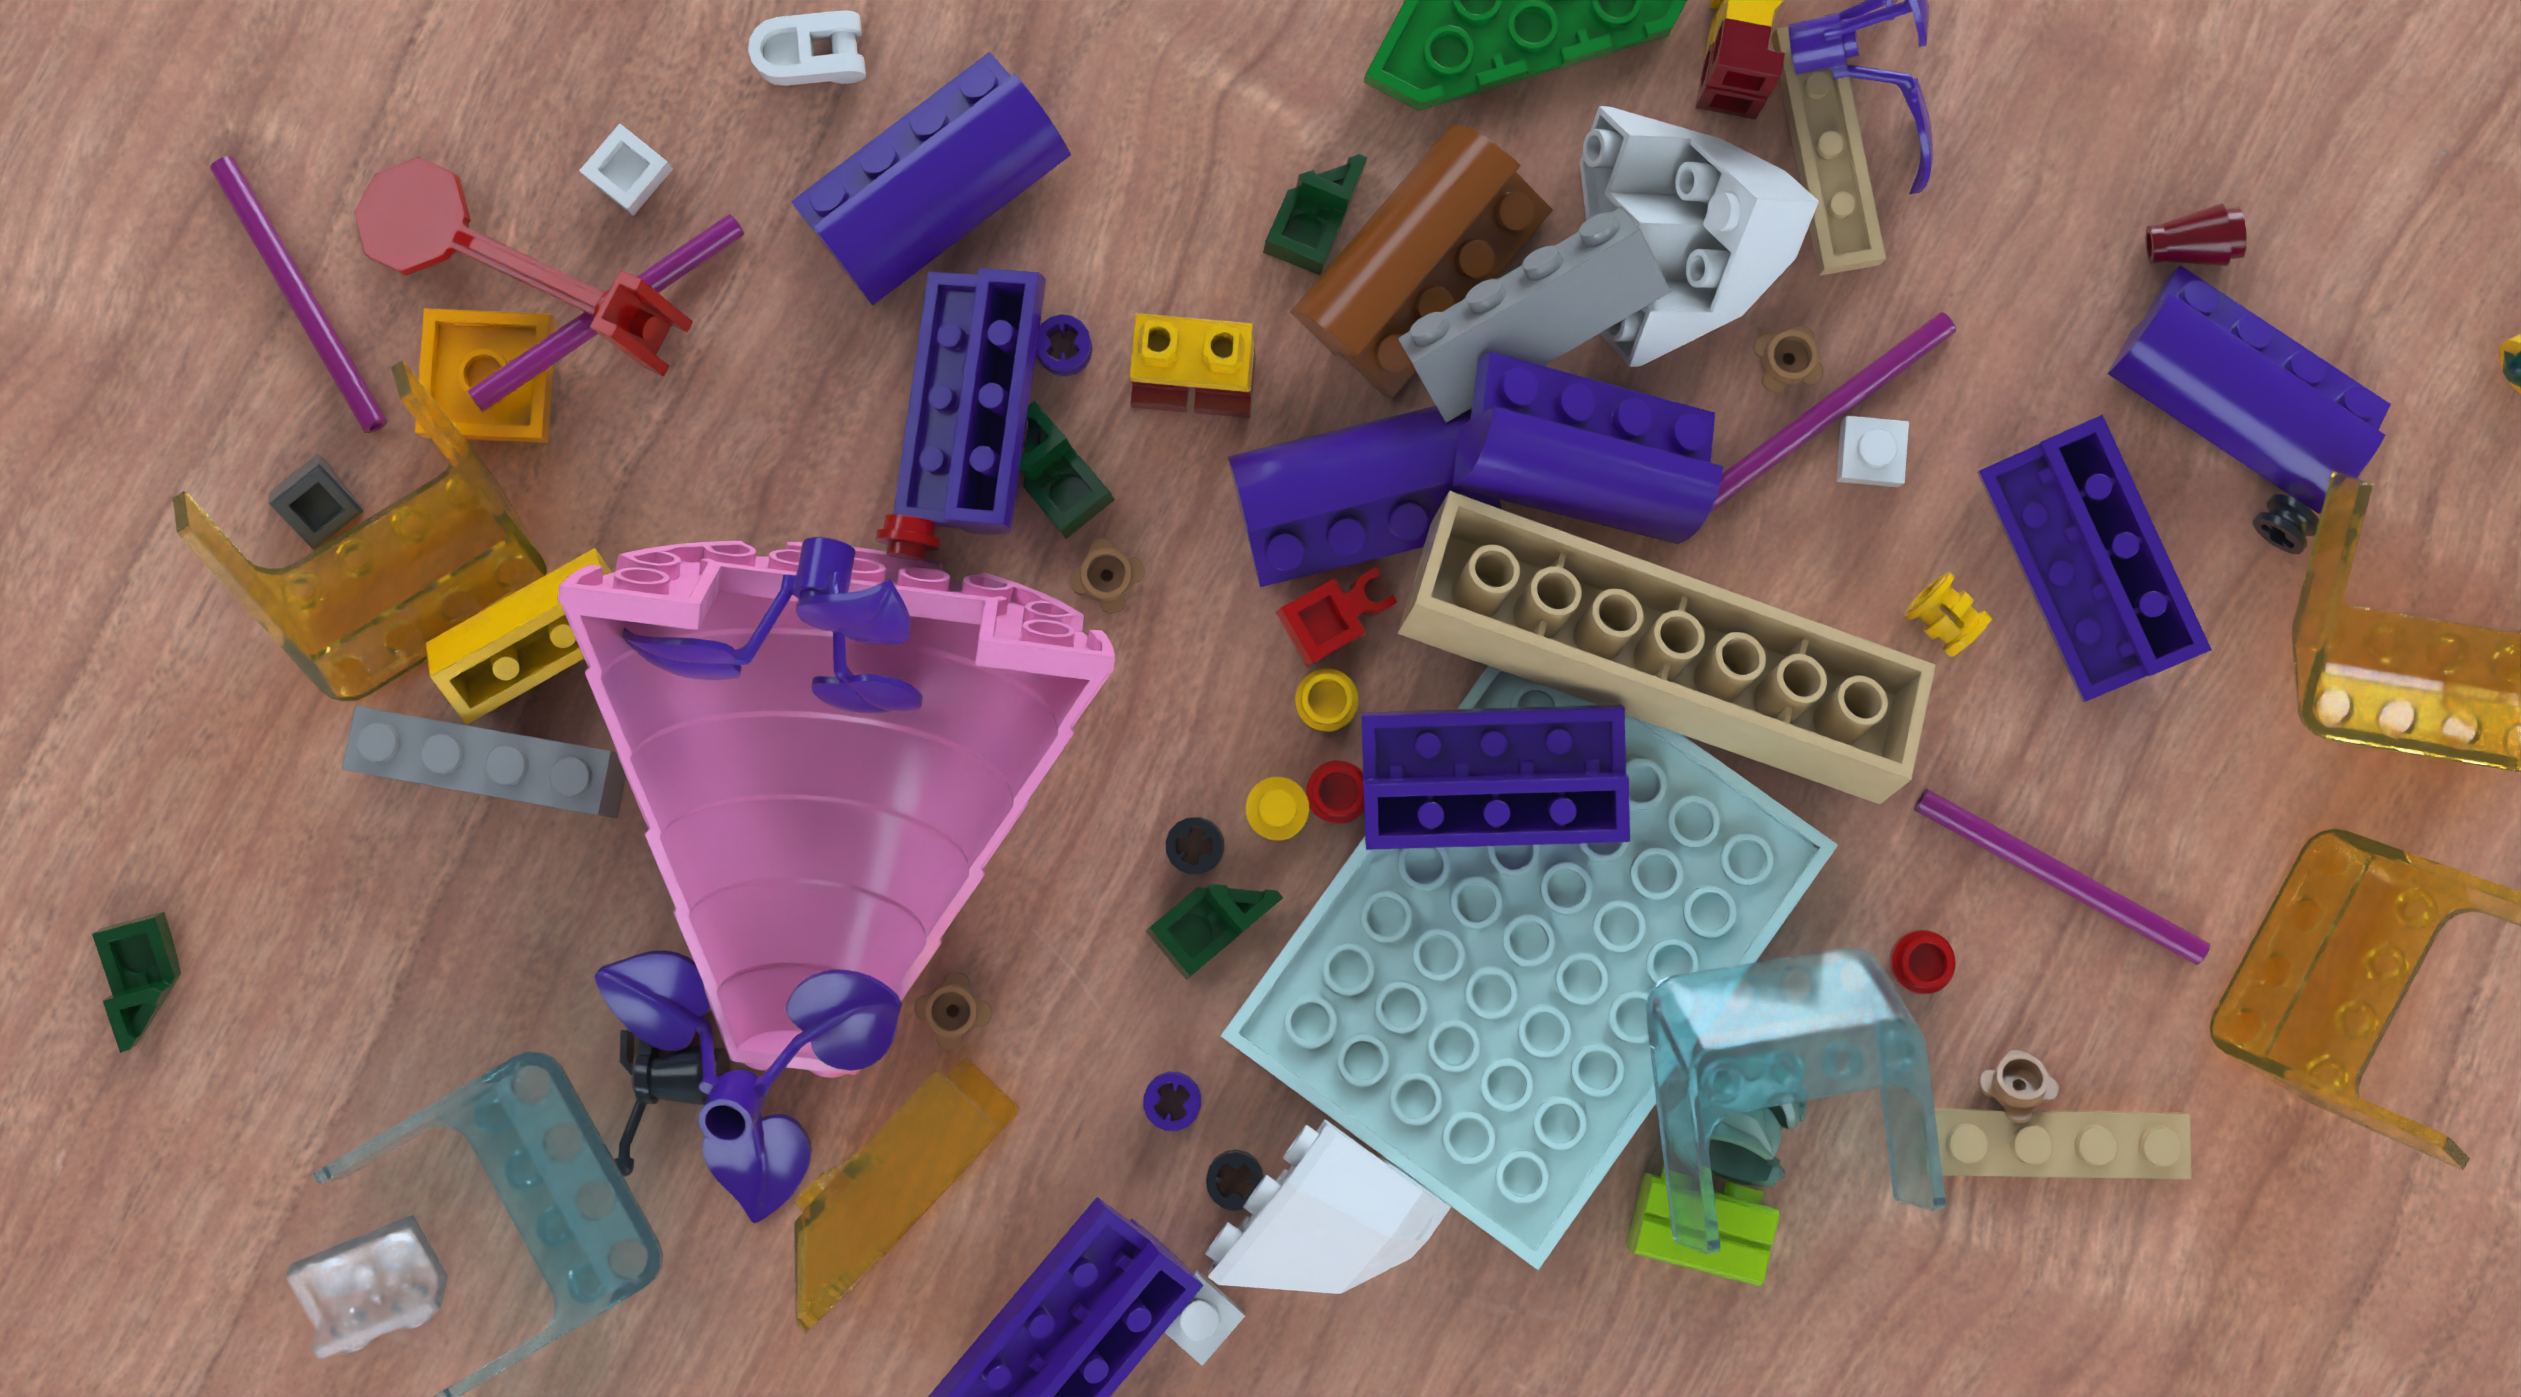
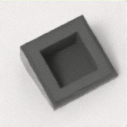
M319 454L305 463L269 493V504L313 550L364 511L361 504Z

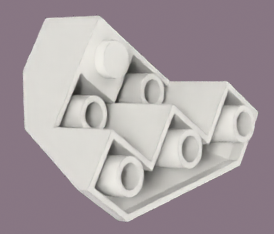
M1599 106L1591 131L1585 137L1583 154L1580 160L1586 221L1597 214L1613 212L1621 207L1641 229L1671 290L1670 293L1599 334L1630 367H1640L1743 316L1796 259L1819 201L1785 170L1721 138L1613 107Z
M1324 1119L1317 1131L1306 1125L1295 1138L1283 1157L1284 1160L1292 1165L1288 1171L1284 1168L1276 1181L1265 1175L1243 1206L1244 1209L1252 1214L1250 1218L1245 1216L1238 1228L1227 1222L1205 1253V1255L1214 1260L1209 1267L1208 1278L1218 1285L1341 1294L1387 1271L1389 1268L1411 1259L1428 1241L1451 1206L1384 1156L1379 1159Z

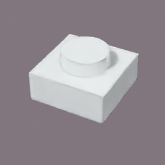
M619 123L579 171L594 186L634 216L673 168L664 158Z
M1845 416L1840 422L1836 482L1897 488L1905 483L1909 421Z
M1196 1270L1194 1274L1204 1286L1167 1328L1165 1333L1203 1366L1245 1317V1312L1202 1273Z

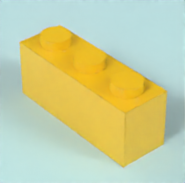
M596 548L591 549L426 642L430 678L466 725L584 659L562 604L558 602L559 585L568 576L587 565L603 567V576L612 573Z

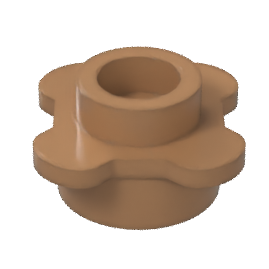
M1796 325L1792 330L1783 331L1776 336L1771 333H1763L1754 342L1753 351L1755 355L1761 358L1765 371L1762 377V385L1767 391L1779 394L1787 386L1798 383L1813 386L1822 378L1824 369L1822 364L1818 362V349L1814 342L1815 335L1809 327ZM1785 354L1792 355L1794 358L1793 364H1785L1783 356Z
M1097 539L1090 544L1089 555L1083 561L1081 569H1076L1071 573L1070 586L1076 594H1088L1099 601L1104 612L1117 613L1124 609L1126 605L1125 596L1131 586L1142 581L1144 578V565L1136 557L1126 558L1120 551L1114 549V545L1110 540ZM1105 570L1113 573V579L1109 582L1101 579V574Z
M960 972L946 975L943 986L935 990L931 995L920 996L914 1006L917 1018L927 1021L929 1027L937 1033L936 1040L938 1045L949 1050L961 1046L965 1034L975 1026H986L992 1016L990 1005L985 1001L977 999L969 988V978ZM952 1004L959 1008V1014L956 1017H951L947 1013V1008Z
M2020 1050L2008 1052L2006 1057L1999 1062L1997 1069L1982 1072L1978 1082L1980 1091L1986 1096H1993L2005 1108L2006 1117L2017 1123L2029 1121L2032 1117L2033 1109L2042 1102H2053L2059 1092L2057 1082L2052 1077H2049L2044 1064L2036 1057ZM2019 1082L2023 1084L2024 1090H2016L2013 1087V1083Z

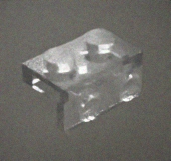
M410 1215L291 1263L286 1279L316 1328L311 1350L315 1357L320 1360L338 1352L342 1354L356 1352L369 1344L375 1337L399 1327L411 1329L422 1325L440 1310L448 1275L415 1216Z

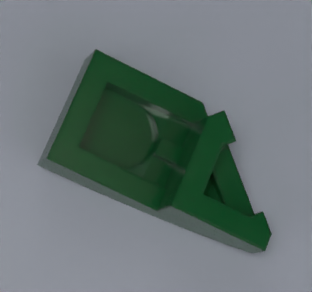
M1358 154L1349 157L1347 164L1319 174H1316L1315 170L1299 174L1296 187L1289 189L1265 240L1263 253L1321 275L1362 177L1368 157Z
M1033 401L1028 408L1027 421L1029 423L1025 451L1022 453L1020 472L1024 477L1023 487L1059 532L1067 539L1115 499L1108 488L1072 448L1060 429L1036 401Z
M1210 884L1207 888L1197 887L1146 930V933L1187 980L1282 900L1283 897L1277 890L1265 889L1264 891L1234 889L1227 888V885Z
M164 912L103 927L92 933L112 992L111 996L103 1000V1004L120 1053L128 1051L137 1045L181 975L176 950Z

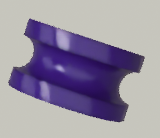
M1060 314L1052 316L1041 323L1036 353L1040 363L1047 371L1054 375L1067 377L1079 373L1087 366L1091 359L1093 347L1089 331L1082 321L1070 315ZM1066 331L1076 334L1074 345L1078 353L1074 357L1066 360L1065 354L1062 353L1061 360H1056L1050 356L1054 350L1050 341L1051 336L1061 332L1062 337L1066 338Z
M1168 1071L1156 1076L1149 1083L1143 1098V1108L1147 1118L1154 1126L1165 1131H1179L1188 1127L1196 1119L1201 1108V1093L1198 1085L1190 1076L1181 1072ZM1173 1083L1174 1091L1177 1090L1180 1084L1189 1092L1190 1097L1183 1104L1186 1111L1183 1117L1172 1119V1112L1169 1111L1165 1118L1156 1110L1155 1105L1162 1098L1159 1088L1164 1084Z

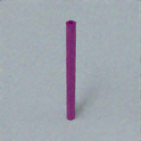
M231 156L216 160L210 166L213 175L364 433H371L381 429L388 422L236 161Z
M728 214L637 277L659 293L742 237L744 231L737 220L731 214ZM583 312L469 389L467 393L478 408L484 412L596 336L598 333L590 328L594 316Z
M1940 312L1723 472L1719 491L1710 513L1954 334L1956 327L1950 317Z
M1926 788L1919 796L1914 806V811L2193 964L2199 965L2208 954L2210 943L1931 790Z

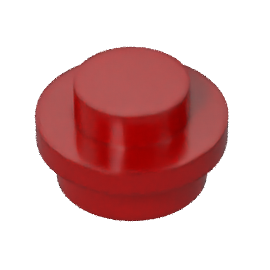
M888 514L885 515L883 529H877L875 540L887 545L886 555L899 559L923 561L926 551L939 550L940 539L934 536L936 523L920 517Z
M1342 760L1329 761L1320 765L1311 774L1306 786V796L1311 811L1319 819L1331 824H1345L1356 819L1364 811L1363 772L1354 764Z
M1916 930L1904 934L1896 941L1890 953L1889 964L1894 979L1902 988L1916 994H1932L1940 991L1950 982L1955 972L1956 960L1951 945L1944 937L1932 931Z

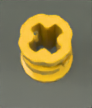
M1950 571L1930 583L1911 602L1903 615L1908 621L1920 618L1925 623L1923 631L1932 640L1939 637L1945 643L1943 651L1949 657H1954L1968 647L1986 629L1992 617L1985 610L1977 612L1971 606L1974 599L1965 590L1958 593L1951 587L1955 577ZM1940 605L1956 620V624L1940 610Z

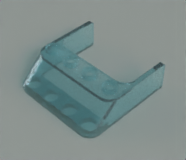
M1842 948L1672 975L1661 979L1651 989L1646 1000V1020L1672 1235L1675 1243L1704 1254L1720 1252L1709 1144L1715 1126L1724 1117L1738 1112L1880 1088L1892 1189L1895 1200L1931 1211L1946 1207L1925 1038L1883 966L1873 954L1864 949Z
M530 1051L510 1058L312 1173L318 1186L338 1181L350 1176L429 1129L437 1126L451 1127L461 1132L469 1141L547 1282L554 1299V1313L548 1327L539 1335L433 1397H459L647 1287L656 1279L662 1267L663 1251L655 1232L565 1070L554 1057L544 1052Z

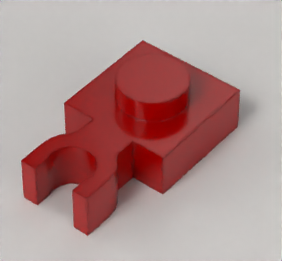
M1377 567L1356 579L1351 584L1349 592L1343 594L1337 581L1333 578L1276 611L1277 616L1307 667L1364 635L1366 632L1357 618L1358 616H1375L1397 603L1394 595L1379 603L1372 602L1366 597V583L1381 575Z

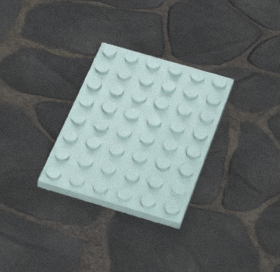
M1488 666L1457 709L1587 706L1597 704ZM1626 714L1625 747L1626 774L1629 776L1630 842L1366 850L1364 837L1221 1034V1037L1537 1270H1539L1838 846L1834 841L1684 735Z

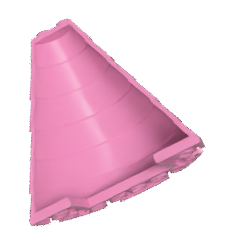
M742 541L696 542L646 548L619 554L616 570L613 573L603 576V567L590 564L568 576L559 585L558 602L562 604L565 615L588 665L585 675L648 827L645 837L675 905L673 913L703 981L708 1002L729 1058L732 1061L743 1062L753 1069L768 1070L791 1040L802 1032L790 1020L786 1011V1004L794 989L804 979L813 974L828 970H850L867 974L890 987L899 996L900 1001H902L941 945L943 934L984 877L986 864L1022 814L1029 802V798L1073 736V726L1108 679L1110 673H1113L1115 653L1112 643L1102 630H1089L1088 636L1081 632L1083 631L1084 620L1082 613L1042 592L992 574L969 575L963 578V582L950 580V575L943 571V562L927 558L923 561L905 560L888 556L886 551L853 547L856 553L848 593L862 591L891 580L908 609L911 619L910 637L906 642L892 645L862 643L845 636L847 667L854 675L874 674L902 680L915 687L923 696L922 707L918 710L858 713L830 706L813 693L811 685L814 677L835 676L833 632L821 630L803 622L796 613V605L799 599L794 595L789 599L752 661L747 665H741V674L738 678L702 680L672 674L648 662L622 637L624 628H626L633 634L643 636L696 638L725 643L734 649L744 647L779 593L783 575L797 574L803 542H786L785 549L772 551L769 557L756 556V549ZM811 1042L804 1045L786 1066L788 1068L810 1070L815 1075L827 1078L840 1077L845 1074L855 1075L860 1071L836 1069L826 1065L813 1052Z

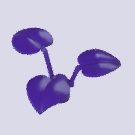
M1866 0L1839 13L1788 24L1790 48L1796 75L1831 68L1833 80L1852 77L1892 83L1901 89L1916 121L1921 144L1920 164L1909 194L1922 192L1930 178L1933 143L1930 117L1918 78L1913 79L1912 75L1908 73L1848 65L1847 58L1859 56L1856 30L1886 20H1894L1895 17L1910 12L1913 13L1916 24L1918 47L1926 46L1929 27L1928 0H1905L1898 4L1897 0ZM1884 5H1885V7H1886V8H1883V9H1880V10L1871 12V11H1873V10H1875V9H1877V8H1879V7H1882V6H1884Z
M812 537L803 541L797 574L783 575L779 593L748 643L740 649H734L728 644L705 639L637 635L624 628L622 637L640 656L662 670L692 679H734L740 676L741 665H747L752 661L789 599L794 595L799 599L796 605V613L803 622L812 627L833 632L835 676L814 677L811 685L813 693L821 701L841 710L858 713L918 710L922 707L923 696L909 683L882 675H854L847 667L845 636L849 639L868 644L892 645L904 643L910 637L911 619L903 599L891 580L862 591L848 593L856 551L849 544L839 540Z
M667 950L649 951L604 965L595 974L597 986L610 1009L643 1042L662 1050L679 1051L691 1043L696 1031L699 1033L703 1079L699 1084V1089L709 1095L699 1114V1126L705 1135L702 1143L703 1156L713 1176L740 1203L753 1223H758L768 1217L792 1196L802 1182L812 1156L809 1136L796 1119L785 1114H772L762 1118L761 1110L772 1083L798 1051L809 1042H811L812 1050L818 1059L833 1068L854 1071L875 1064L888 1052L893 1043L902 1007L899 996L890 987L870 975L850 970H828L813 974L804 979L794 989L786 1004V1011L790 1020L802 1032L791 1040L764 1075L758 1078L750 1071L735 1070L717 1077L712 1026L706 1019L702 1018L711 1007L704 990L703 981L692 959L680 953Z

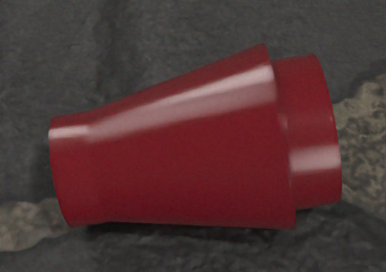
M2221 203L2163 224L2147 226L2145 241L2148 260L2151 264L2172 262L2228 266L2230 259L2243 258L2246 252L2247 236L2245 220L2239 207L2226 209L2224 204Z

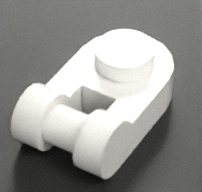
M831 11L775 17L765 20L758 25L749 38L748 52L752 64L764 80L774 85L790 86L829 81L851 84L866 78L864 57L857 53L856 39L862 36L860 15L856 12ZM827 39L832 42L833 54L815 56V40Z

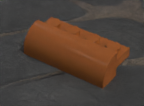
M1450 125L1293 307L1290 313L1333 354L1342 355L1384 397L1394 398L1416 372L1398 338L1409 332L1412 325L1421 317L1429 313L1445 311L1465 299L1467 293L1477 284L1485 280L1495 279L1551 214L1553 209L1516 172L1521 165L1505 150L1486 136L1469 127Z

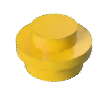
M1330 668L1318 669L1305 676L1300 682L1295 695V707L1300 719L1308 727L1320 732H1334L1345 727L1356 714L1359 702L1358 692L1353 681L1343 672Z
M1285 777L1266 778L1256 784L1250 791L1246 800V817L1251 828L1261 837L1274 841L1286 840L1299 833L1307 822L1309 801L1304 790L1293 780Z

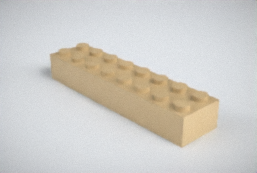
M1449 491L1431 522L1397 634L1597 705L1622 704L1625 707V714L1877 804L1883 803L1912 780L1936 666L1933 663Z

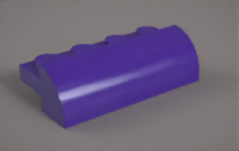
M988 52L791 202L832 253L841 268L873 306L1071 156V153L1046 112L1016 74L1011 76L995 57Z
M2181 265L2166 278L2145 318L2130 332L2107 373L2318 514L2334 503L2370 462L2385 437V434L2380 432L2379 428L2391 405Z
M979 268L978 275L928 271L893 514L920 517L934 521L936 526L960 528L974 534H1006L1011 532L1046 287V279L1039 272Z
M1489 351L1478 358L1471 420L1459 427L1452 488L1680 544L1690 539L1704 524L1719 491L1723 466L1711 463L1715 412Z
M1432 406L1228 456L1241 516L1245 524L1260 587L1424 547L1431 522L1449 491L1502 509L1499 499L1452 488L1459 427L1471 420L1472 408L1447 423L1437 406Z
M2103 414L1977 472L2082 702H2087L2212 650Z
M1622 704L1361 712L1366 850L1630 842L1629 776L1626 774L1625 707Z
M1096 1197L928 1397H1110L1204 1285L1172 1251L1134 1219L1129 1221L1099 1197Z

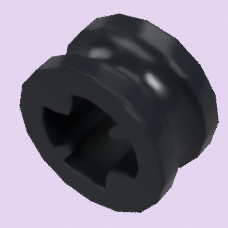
M2283 494L2271 496L2267 502L2269 512H2260L2253 519L2254 528L2266 541L2291 554L2302 553L2307 547L2305 536H2314L2322 528L2320 519L2310 508L2300 501Z
M1202 817L1186 818L1177 822L1169 831L1166 839V854L1171 864L1179 871L1187 874H1202L1213 869L1221 861L1225 850L1224 837L1220 829L1212 821ZM1193 827L1204 829L1207 833L1203 839L1211 838L1213 842L1211 854L1200 855L1198 864L1186 862L1183 858L1188 853L1184 851L1179 854L1178 851L1179 837H1189Z
M1238 1149L1224 1151L1216 1156L1209 1165L1206 1176L1207 1191L1212 1200L1220 1207L1232 1211L1243 1210L1246 1201L1264 1177L1263 1169L1258 1160L1246 1151ZM1227 1163L1235 1170L1245 1164L1252 1171L1254 1177H1247V1184H1251L1253 1187L1244 1196L1236 1190L1225 1195L1217 1186V1183L1224 1181V1177L1217 1175V1173Z

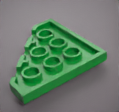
M1405 0L1365 73L1364 83L1417 111H1421L1668 37L1687 0Z

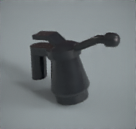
M621 1030L619 1062L632 1076V1087L637 1099L619 1142L618 1158L614 1159V1170L618 1176L626 1177L633 1172L634 1158H630V1146L647 1104H656L661 1099L704 1105L709 1095L699 1089V1084L703 1079L701 1045L659 1056V1048L653 1047L639 1039L638 1056L634 1065V1034L629 1030ZM715 1048L716 1076L720 1077L724 1073L731 1071L730 1060L725 1048Z

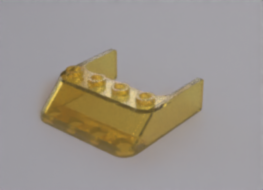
M403 360L391 366L399 397L450 463L447 469L438 477L299 561L283 568L268 569L255 565L239 551L186 491L173 497L176 530L180 538L319 690L328 697L340 701H356L364 698L428 660L426 642L542 578L547 573V567L541 552L495 476Z
M2333 472L2330 477L2292 624L2291 639L2297 710L2302 724L2314 735L2328 740L2521 772V630L2506 631L2343 603L2372 492V483L2348 474Z
M2330 829L2321 831L2311 837L2301 849L2219 1001L2210 1022L2211 1038L2215 1045L2226 1055L2307 1102L2460 1170H2464L2470 1158L2449 1136L2360 1098L2359 1086L2364 1072L2443 926L2457 915L2469 912L2488 914L2521 926V892L2347 830Z
M970 1059L962 1060L947 1077L941 1072L932 1074L857 1155L854 1154L848 1161L844 1160L837 1167L833 1166L827 1173H821L795 1200L794 1204L802 1211L801 1215L794 1222L795 1325L805 1334L844 1300L1019 1113V1106Z

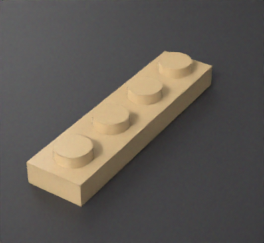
M1788 27L1776 28L1771 39L1774 51L1785 53L1780 83L1800 183L1819 201L1809 225L1819 276L1879 266L1885 261L1886 255L1850 78L1844 77L1833 80L1831 68L1796 75Z
M1926 1108L1927 1173L1931 1175L2191 1179V1117L2187 1113L2033 1110L2029 1121L2017 1123L2009 1120L2005 1115V1110Z

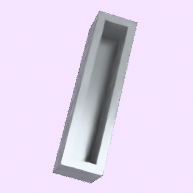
M1620 207L1613 212H1604L1589 218L1581 225L1579 232L1559 244L1544 246L1533 251L1524 259L1520 267L1503 277L1485 280L1477 284L1467 293L1465 299L1445 311L1433 312L1421 317L1412 325L1410 331L1399 337L1398 340L1447 423L1472 408L1478 358L1489 351L1545 366L1670 293L1671 290L1641 229Z
M355 706L342 770L611 818L618 817L626 776L617 752Z

